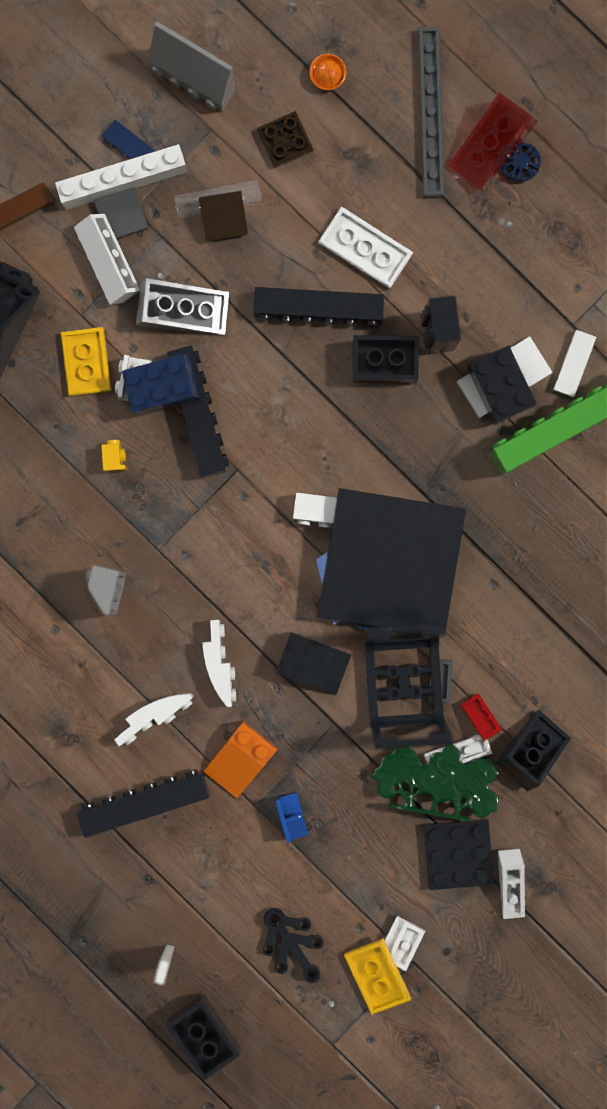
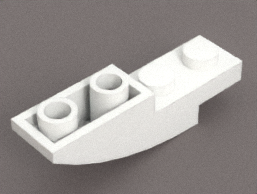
M210 620L211 642H203L206 668L220 699L227 707H232V702H236V689H232L231 680H235V667H231V662L222 663V659H226L225 646H221V637H225V626L220 624V620Z
M192 693L177 694L147 704L126 718L131 726L114 739L119 746L123 743L128 746L137 738L134 735L140 729L145 732L154 724L151 721L152 719L158 725L162 722L167 725L176 717L173 713L179 708L184 711L192 704L190 699L194 695Z

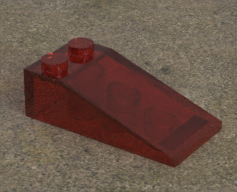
M498 93L448 166L482 191L526 139L538 121L504 95Z

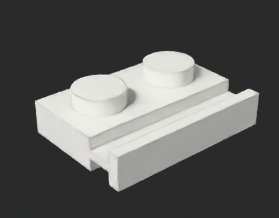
M400 916L396 917L385 942L396 966L406 971L426 930L402 919Z

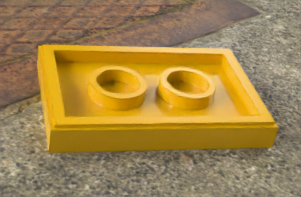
M98 327L60 332L68 396L112 392L104 328Z
M384 938L344 954L371 1015L411 1000V996Z

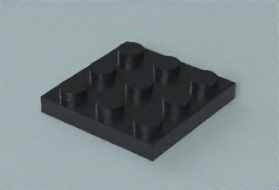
M476 819L473 822L451 821L423 824L429 890L494 885L488 819Z

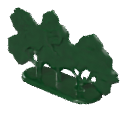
M453 744L443 747L442 752H436L431 755L427 765H422L418 755L411 748L394 749L393 753H389L382 758L381 767L375 768L371 776L378 782L377 792L382 798H391L398 793L406 801L404 805L389 803L387 805L389 807L473 822L471 818L460 816V811L464 808L471 809L481 819L489 816L491 812H497L499 797L488 787V784L493 783L499 775L493 760L475 758L472 762L464 765L462 763L461 751ZM402 782H406L410 787V795H407L408 791H403ZM395 785H398L399 791L394 789ZM418 788V791L414 794L413 789ZM420 793L429 794L432 798L430 810L416 808L413 803L414 797ZM465 797L466 802L461 804L462 798ZM448 800L452 801L454 814L436 811L438 803Z

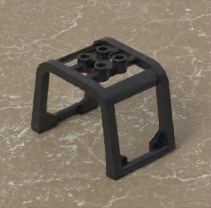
M444 622L367 627L365 633V659L370 729L375 750L453 744L452 732L444 719L439 640L445 635ZM421 633V637H424L383 640L390 639V635ZM430 647L431 665L419 666L416 663H412L404 667L389 665L387 668L375 669L374 651ZM420 674L432 675V687L412 685L409 688L410 679L408 675L414 678ZM399 676L398 685L400 688L392 686L387 690L376 689V677L395 679ZM433 695L434 713L378 717L377 699L389 698L395 701L402 697L419 699L421 696ZM431 724H435L437 731L428 732V737L411 739H397L396 734H382L381 728Z

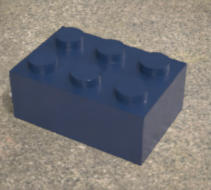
M179 354L122 370L133 414L142 415L200 399L191 358L186 354Z

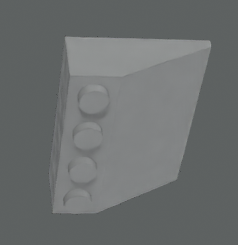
M157 22L155 24L148 57L151 72L158 77H166L176 88H184L191 97L204 100L205 104L211 109H219L223 112L236 91L233 67L161 23Z

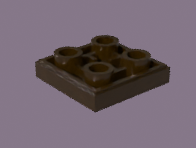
M296 111L257 128V132L274 169L313 152V147Z
M241 190L199 197L206 241L248 234Z

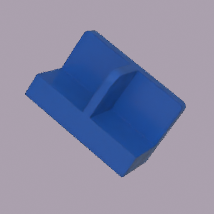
M297 792L276 797L275 801L287 843L292 842V839L308 835Z

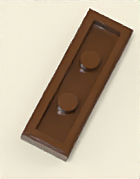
M44 182L0 204V230L55 203Z

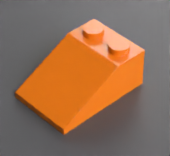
M243 721L203 772L234 797L238 798L274 755L278 747L247 722Z

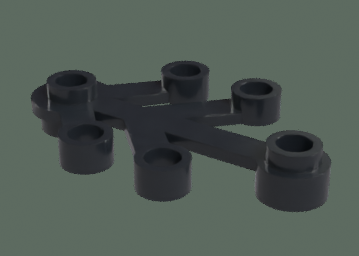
M279 908L268 909L264 915V923L268 927L266 942L263 945V953L266 956H272L275 953L274 941L278 931L282 937L279 959L275 963V971L278 974L287 972V958L290 949L304 969V980L308 983H316L320 978V969L317 965L309 962L298 944L320 949L324 944L322 936L314 935L311 937L289 933L285 926L299 927L302 931H308L311 928V920L308 917L298 919L285 916L284 912ZM272 915H277L279 920L273 922L270 918ZM306 920L308 921L309 925L307 927H302L301 922ZM318 938L321 940V944L314 945L313 940ZM270 945L273 947V951L267 952L265 947ZM283 963L285 969L279 970L277 968L278 964ZM314 969L316 971L315 975H308V970Z

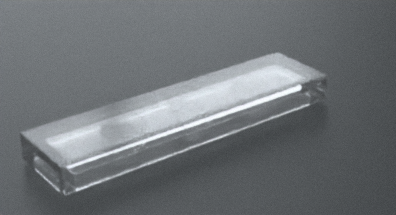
M258 179L174 196L178 217L181 219L201 215L199 197L241 190L244 206L262 202Z

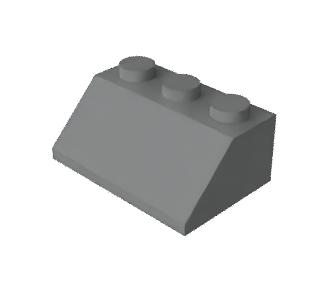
M93 565L86 575V582H89L88 589L104 614L117 615L127 573Z

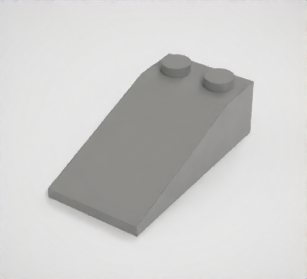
M148 278L140 282L136 325L157 329L225 335L229 292Z

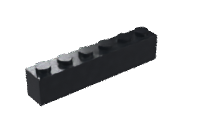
M255 287L253 313L254 317H258V320L261 321L279 318V321L292 322V319H301L302 323H313L314 320H318L328 325L335 324V322H344V325L347 326L365 323L367 327H377L378 324L383 322L384 294Z
M192 345L167 352L168 357L179 354L190 356L200 399L182 403L181 406L200 477L203 479L227 472L226 467L229 466L226 453L222 454L220 446L224 444L221 433L216 434L214 425H218L215 412H210L209 405L212 404L209 391L205 392L203 384L207 383L204 371H199L198 363H201L198 350L194 351Z
M197 769L185 772V776L178 779L175 775L164 779L165 783L156 785V782L144 785V790L138 792L135 789L123 792V796L116 799L113 795L103 798L102 803L94 805L93 802L82 805V810H79L76 814L84 838L210 798L211 794L204 772H198Z

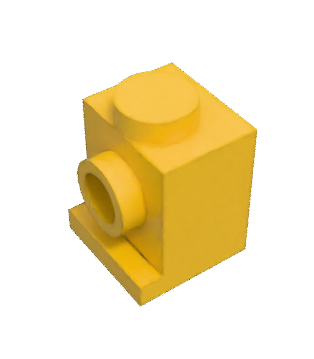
M109 440L107 444L102 445L103 471L106 473L127 471V466L123 465V462L126 461L125 449H122L120 440Z

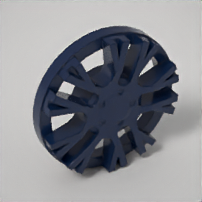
M522 142L511 144L501 157V170L503 174L514 182L531 180L537 175L541 166L539 151L532 144ZM524 147L528 150L525 153H523L521 151V148ZM511 151L514 156L509 157L507 154ZM537 158V163H531L530 160ZM513 167L514 170L509 174L506 168ZM526 170L529 176L523 178L522 172ZM516 171L519 172L518 178L514 177Z

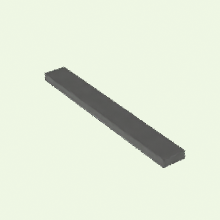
M418 27L423 198H440L445 196L440 27Z

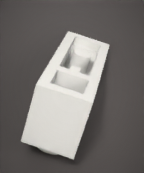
M520 849L498 851L503 919L525 917V875Z

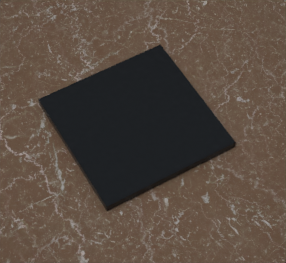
M338 488L317 617L372 626L444 622L446 632L466 509Z

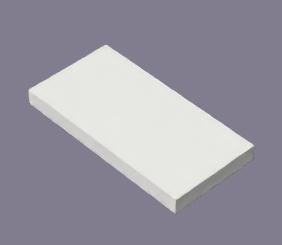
M342 206L318 242L319 245L389 290L413 255L412 251Z
M530 336L511 348L529 387L553 373ZM470 374L458 380V386L478 418L487 414L486 407Z

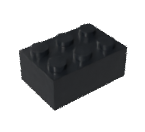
M456 295L429 298L427 305L424 306V310H422L420 315L421 326L426 328L425 335L423 336L424 348H428L429 354L454 351L461 340Z
M353 336L352 382L417 383L419 379V336Z
M509 345L473 361L467 366L468 372L494 425L525 412L537 404Z
M204 994L168 1018L167 1029L203 1081L240 1056L241 1047Z

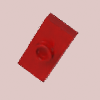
M479 693L460 704L483 742L502 731V728Z

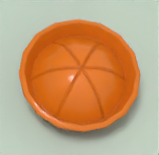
M322 54L316 57L309 69L310 79L313 84L325 91L334 90L341 86L347 74L346 66L342 59L333 54Z

